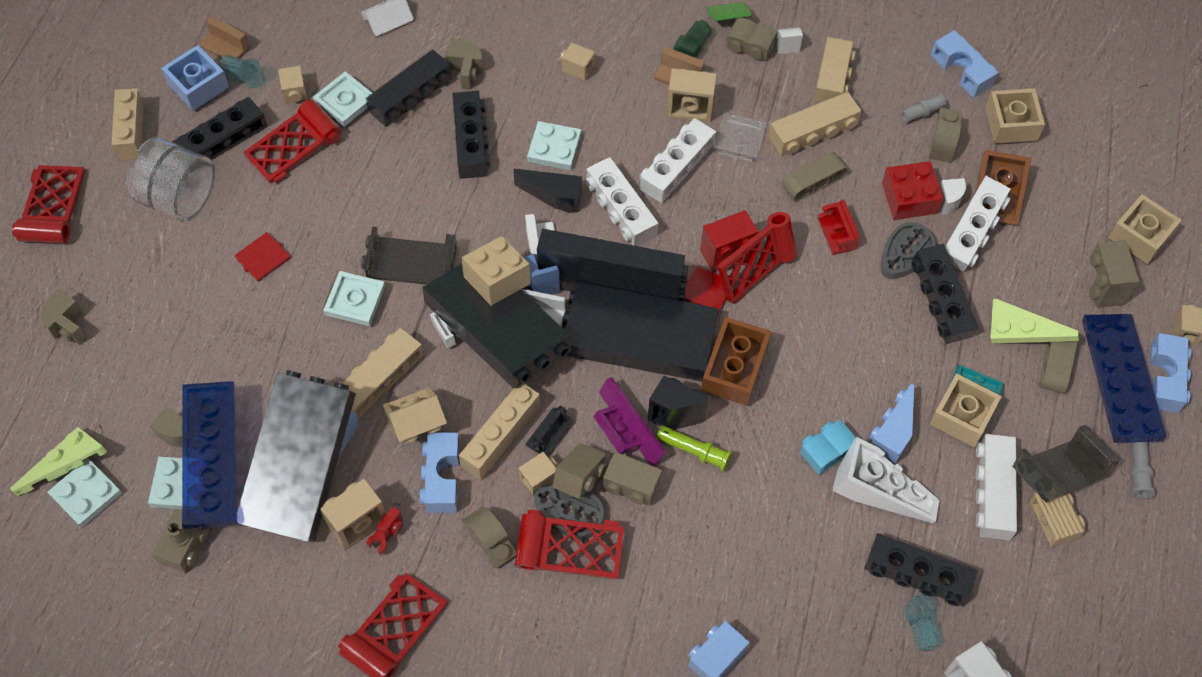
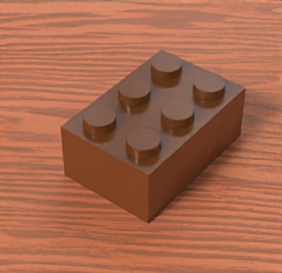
M725 317L703 376L701 391L748 406L772 331Z

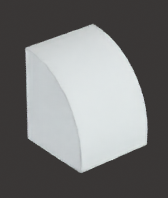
M799 27L776 30L778 54L800 52L803 34Z
M965 178L941 181L940 190L943 201L940 207L943 216L953 213L959 207L966 190Z

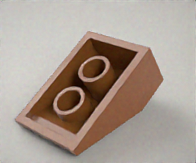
M985 150L982 154L976 191L985 176L1009 187L1010 191L1007 197L1011 199L1004 211L999 209L996 215L1000 217L999 223L1018 226L1031 158ZM982 203L986 209H992L989 204Z

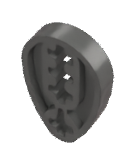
M913 222L904 223L896 227L883 251L881 259L882 274L888 279H897L913 273L911 262L917 250L935 246V238L932 232L927 227ZM922 235V237L918 238L916 245H912L909 253H902V251L907 249L908 243L911 244L915 236ZM898 261L896 268L889 269V266H893Z
M553 486L540 487L534 494V504L537 510L543 512V516L547 518L587 522L586 518L590 519L592 516H595V522H597L595 524H603V505L594 494L588 491L580 499L555 489ZM546 495H549L551 502L546 501L545 504H542L540 497L545 498ZM569 505L572 506L573 512L564 514L563 507L568 508ZM584 511V517H580L579 520L575 519V513ZM552 525L559 533L564 536L568 535L563 526ZM568 527L571 531L575 529L573 527ZM581 529L574 534L578 540H586L593 537L588 529Z

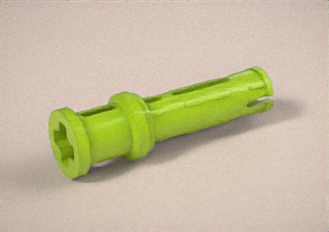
M665 425L661 426V430L657 434V440L699 457L701 463L708 462L719 467L722 472L726 470L733 452L731 450L724 451L713 446V443L710 441L703 443L672 430Z

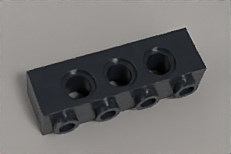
M479 90L453 92L459 179L487 177L486 168L490 167L489 154H485L484 149H489L488 135L483 136V131H487L486 117L481 115V113L486 112L485 100L480 99Z
M248 96L208 121L199 124L186 134L179 136L176 140L172 141L178 157L193 172L268 126L264 113Z
M944 243L917 250L911 262L912 269L919 276L921 291L927 296L929 311L936 318L940 337L944 338L946 344L973 337L979 330V327ZM930 270L937 272L938 276L931 274ZM938 291L944 292L947 297H942ZM947 313H952L956 319L950 318Z
M879 533L874 538L864 567L865 570H868L875 577L892 579L899 586H910L918 589L923 595L929 597L937 596L945 599V602L952 606L961 605L963 607L970 598L978 570ZM889 559H896L900 566H893ZM914 568L922 569L925 576L916 574ZM944 577L948 579L950 585L942 584L939 578Z

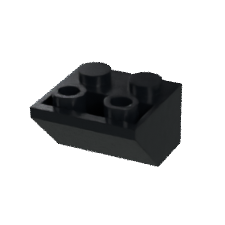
M663 376L649 399L648 421L660 427L665 425L672 430L703 423L708 397L700 390L684 386L676 378Z

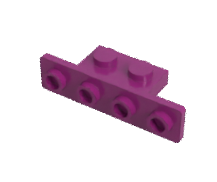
M613 377L607 378L599 394L609 407L598 410L593 416L619 454L623 455L639 449L651 466H657L666 454V451Z

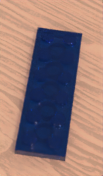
M1132 314L1084 315L1082 323L1113 442H1163L1166 438V433Z
M234 381L182 384V526L184 529L237 525Z

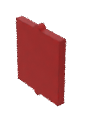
M267 232L234 255L243 266L244 271L249 272L258 282L291 259L290 255L282 248L281 243L276 242Z
M696 266L690 279H687L684 300L693 304L718 308L719 314L725 300H727L720 275Z

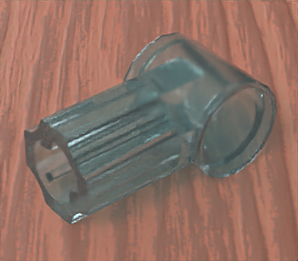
M224 55L220 60L219 67L224 71L225 75L245 81L246 85L250 88H258L265 81L260 64L255 59L242 60L230 55Z
M924 595L914 596L905 605L903 610L905 619L910 623L919 652L929 651L942 646L932 615L933 604ZM913 605L920 606L923 610V615L917 614L913 610Z

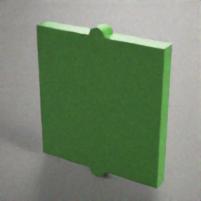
M743 2L707 7L708 16H711L714 21L751 16L749 6H746Z

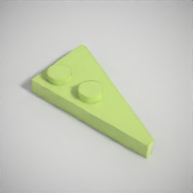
M993 299L990 337L992 343L1079 341V332L1075 329L1001 300Z
M77 427L9 489L18 497L33 490V484L45 478L50 482L68 473L71 469L84 465L85 458L95 453L102 456L107 451L101 444Z

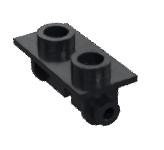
M563 406L553 407L526 442L525 446L538 454L544 452L548 456L574 419L566 415L567 410Z

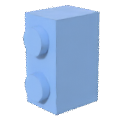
M726 621L720 627L716 624L706 635L708 640L702 646L697 644L688 656L691 658L688 667L699 677H723L747 651L750 642Z

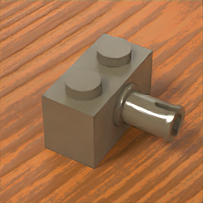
M175 508L151 555L158 564L186 573L189 567L194 565L201 543H204L208 538L209 526L204 518Z

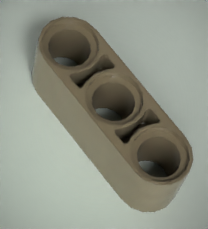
M829 152L788 173L782 179L781 185L794 201H800L842 179L847 174L848 168L835 152Z
M1077 341L1048 342L1039 387L1065 393L1070 380Z

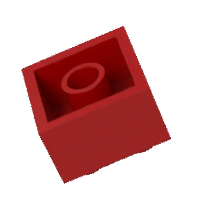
M931 161L886 167L882 185L893 220L938 214L943 196Z
M747 211L738 212L703 226L700 252L712 272L718 271L717 266L758 233ZM751 250L746 253L744 261L747 262Z

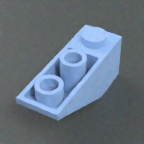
M910 384L906 391L902 389L894 401L897 405L894 409L888 408L882 418L885 421L882 427L876 426L869 437L873 440L871 444L879 447L885 453L884 457L893 464H896L912 437L913 384Z

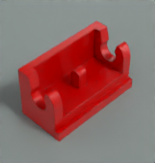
M845 200L823 206V213L818 214L817 218L832 255L857 250L860 235Z

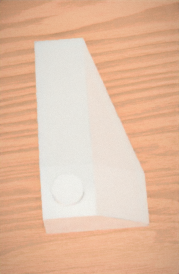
M856 437L837 469L832 491L855 502L929 523H935L940 500L917 480L912 481L902 472L903 468L898 464L893 465L884 457L885 453L879 447Z

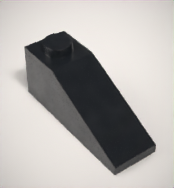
M514 168L515 186L555 209L565 212H579L582 176Z

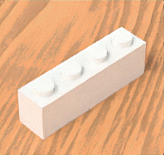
M985 434L981 443L978 442L976 446V457L980 458V465L976 469V480L980 481V489L976 491V504H980V512H977L976 528H979V537L1011 540L1017 532L1016 437Z

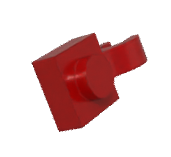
M393 506L377 525V531L368 538L366 542L368 548H371L374 543L379 542L381 546L377 550L378 554L383 555L386 552V540L388 541L392 535H397L403 526L401 511Z

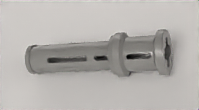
M1138 424V430H1136V425H1132L1130 427L1133 467L1130 470V477L1133 479L1131 496L1141 500L1150 499L1155 496V489L1152 488L1151 479L1154 476V471L1149 466L1147 426Z

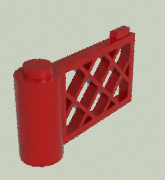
M309 99L300 105L296 114L245 150L243 154L270 184L273 182L277 184L287 177L286 173L324 144L329 145L338 142L341 138L342 129L314 100ZM298 122L301 125L300 132H289L290 127ZM276 137H283L282 145H271L272 140ZM288 138H299L298 146H287ZM303 138H313L315 140L310 146H302ZM258 150L265 151L264 159H255L252 155ZM270 151H281L280 159H269ZM286 151H296V156L293 159H284ZM268 164L278 165V170L271 175L266 172Z
M39 165L38 169H33L30 178L33 184L22 217L17 219L16 223L12 225V235L16 237L17 241L68 242L70 235L69 224L86 172L84 167ZM44 173H52L55 175L54 177L50 178L45 182L42 179ZM70 174L77 175L75 179L68 183L63 179ZM58 181L64 184L54 191L50 188V186ZM46 189L49 192L48 195L41 199L37 198V194ZM69 190L71 192V195L69 197L65 198L64 200H61L58 197L62 193ZM55 198L58 203L47 209L44 204ZM39 207L44 210L37 216L31 215V212ZM61 208L66 210L64 217L52 215Z
M785 212L771 214L767 218V226L717 266L728 302H738L745 296V292L777 265L781 262H791L798 256L789 214ZM767 237L764 248H761L763 239ZM751 250L747 262L744 261L746 253ZM758 251L762 252L758 263H754ZM769 253H770V254H771V257H772V260H770V261L765 265V262H766V260H767V257H768V255H769ZM734 264L731 274L728 275L726 269ZM744 265L745 268L741 277H737L741 266ZM752 267H756L753 275L748 278ZM735 281H739L737 288L732 292Z
M528 510L527 514H522L515 567L525 570H545L618 580L624 527H619L620 522L604 520L603 525L547 518L543 516L541 511ZM552 525L563 526L568 535L556 542L551 536ZM568 527H573L575 529L571 531ZM581 529H588L594 538L582 545L574 534ZM607 532L618 533L617 543L609 549L600 539ZM571 537L579 546V549L568 557L560 545ZM550 540H551V542H552L554 545L549 548V542H550ZM597 540L605 552L594 560L586 551V548ZM556 548L565 558L558 565L547 564L548 554ZM614 549H616V556H615V557H614V555L611 553ZM580 552H583L591 562L583 569L576 568L571 561ZM606 555H609L615 563L614 572L602 571L597 562ZM568 562L571 567H566L564 565ZM594 566L597 570H590V568Z
M407 573L403 577L398 574L389 585L391 591L356 633L345 635L338 645L340 649L339 655L369 677H392L401 661L448 605V601ZM406 583H409L416 588L417 596L401 598L400 591ZM432 599L438 603V606L433 611L422 612L421 601ZM418 601L419 613L403 615V603ZM399 604L400 616L384 617V610L387 606ZM420 619L421 626L417 631L405 633L404 621ZM401 621L402 633L386 634V623ZM379 624L383 626L384 636L372 638L365 633L370 626ZM403 639L404 647L398 655L388 649L387 641Z

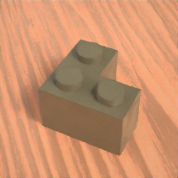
M1126 240L1098 243L1090 255L1091 265L1095 267L1097 273L1095 281L1090 286V297L1095 301L1097 308L1125 305L1139 283Z

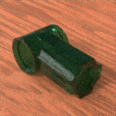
M702 19L696 21L685 36L681 35L677 39L673 50L697 58L702 45L712 33V28L708 25V22Z

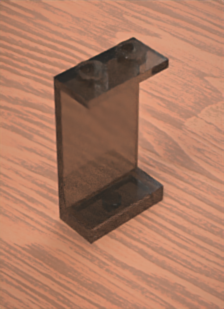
M372 226L371 235L366 237L367 254L362 256L361 268L365 270L367 278L427 285L454 268L458 248L456 235L446 234L445 243L379 237L377 227Z
M1086 425L1078 427L1071 441L1032 456L1025 448L1021 449L1012 467L1047 503L1110 477L1120 459Z

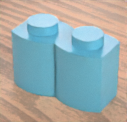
M841 420L835 423L830 421L822 427L821 433L816 436L811 434L802 441L800 454L814 471L821 475L843 460L856 437Z

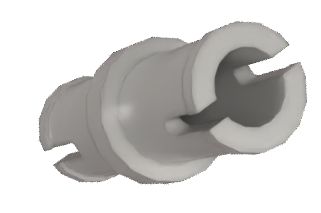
M938 94L926 101L920 100L916 105L901 110V118L906 124L919 117L925 118L931 112L940 109V107H946V100L942 94Z

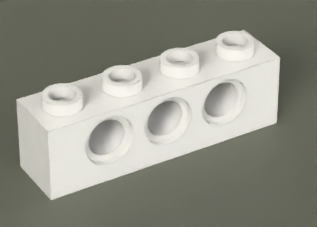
M696 118L689 124H685L676 139L672 138L669 141L666 150L663 153H659L655 157L653 164L642 171L639 177L640 190L658 202L663 203L715 145L716 131Z
M610 157L587 168L585 183L588 189L595 192L602 208L605 207L609 212L612 223L620 227L625 241H630L632 245L638 246L658 236V222Z
M988 176L984 177L945 246L953 267L962 272L965 271L967 266L973 267L979 256L975 253L978 247H984L989 238L986 232L989 228L994 229L1000 218L996 214L999 209L1004 211L1011 199L1007 197L1010 188ZM982 203L989 204L992 209H986ZM972 222L979 223L981 228L974 227ZM961 241L969 242L971 247L963 246Z

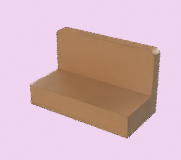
M212 16L206 21L209 34L200 42V47L231 64H235L250 48L246 34Z
M664 47L661 52L660 65L654 74V79L669 85L672 68L703 72L705 61Z

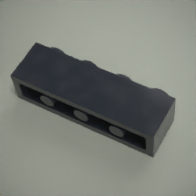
M432 49L366 97L368 112L385 127L397 121L401 115L413 109L417 103L425 97H429L441 85L448 83L452 78L450 63Z

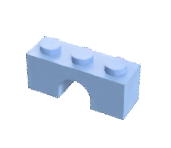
M954 30L935 41L930 56L944 69L952 65H959L965 68L959 84L973 98L993 87L998 72L977 50L966 42L964 37Z
M1158 333L1151 343L1150 365L1163 368L1169 377L1157 375L1149 386V408L1179 413L1184 405H1188L1190 391L1187 390V383L1191 376V370L1188 369V361L1191 357V348H1188V338Z
M428 433L427 442H423V457H426V465H422L421 478L425 480V488L420 489V504L425 505L426 513H457L458 487L456 479H444L439 476V473L447 466H459L460 440L458 433Z

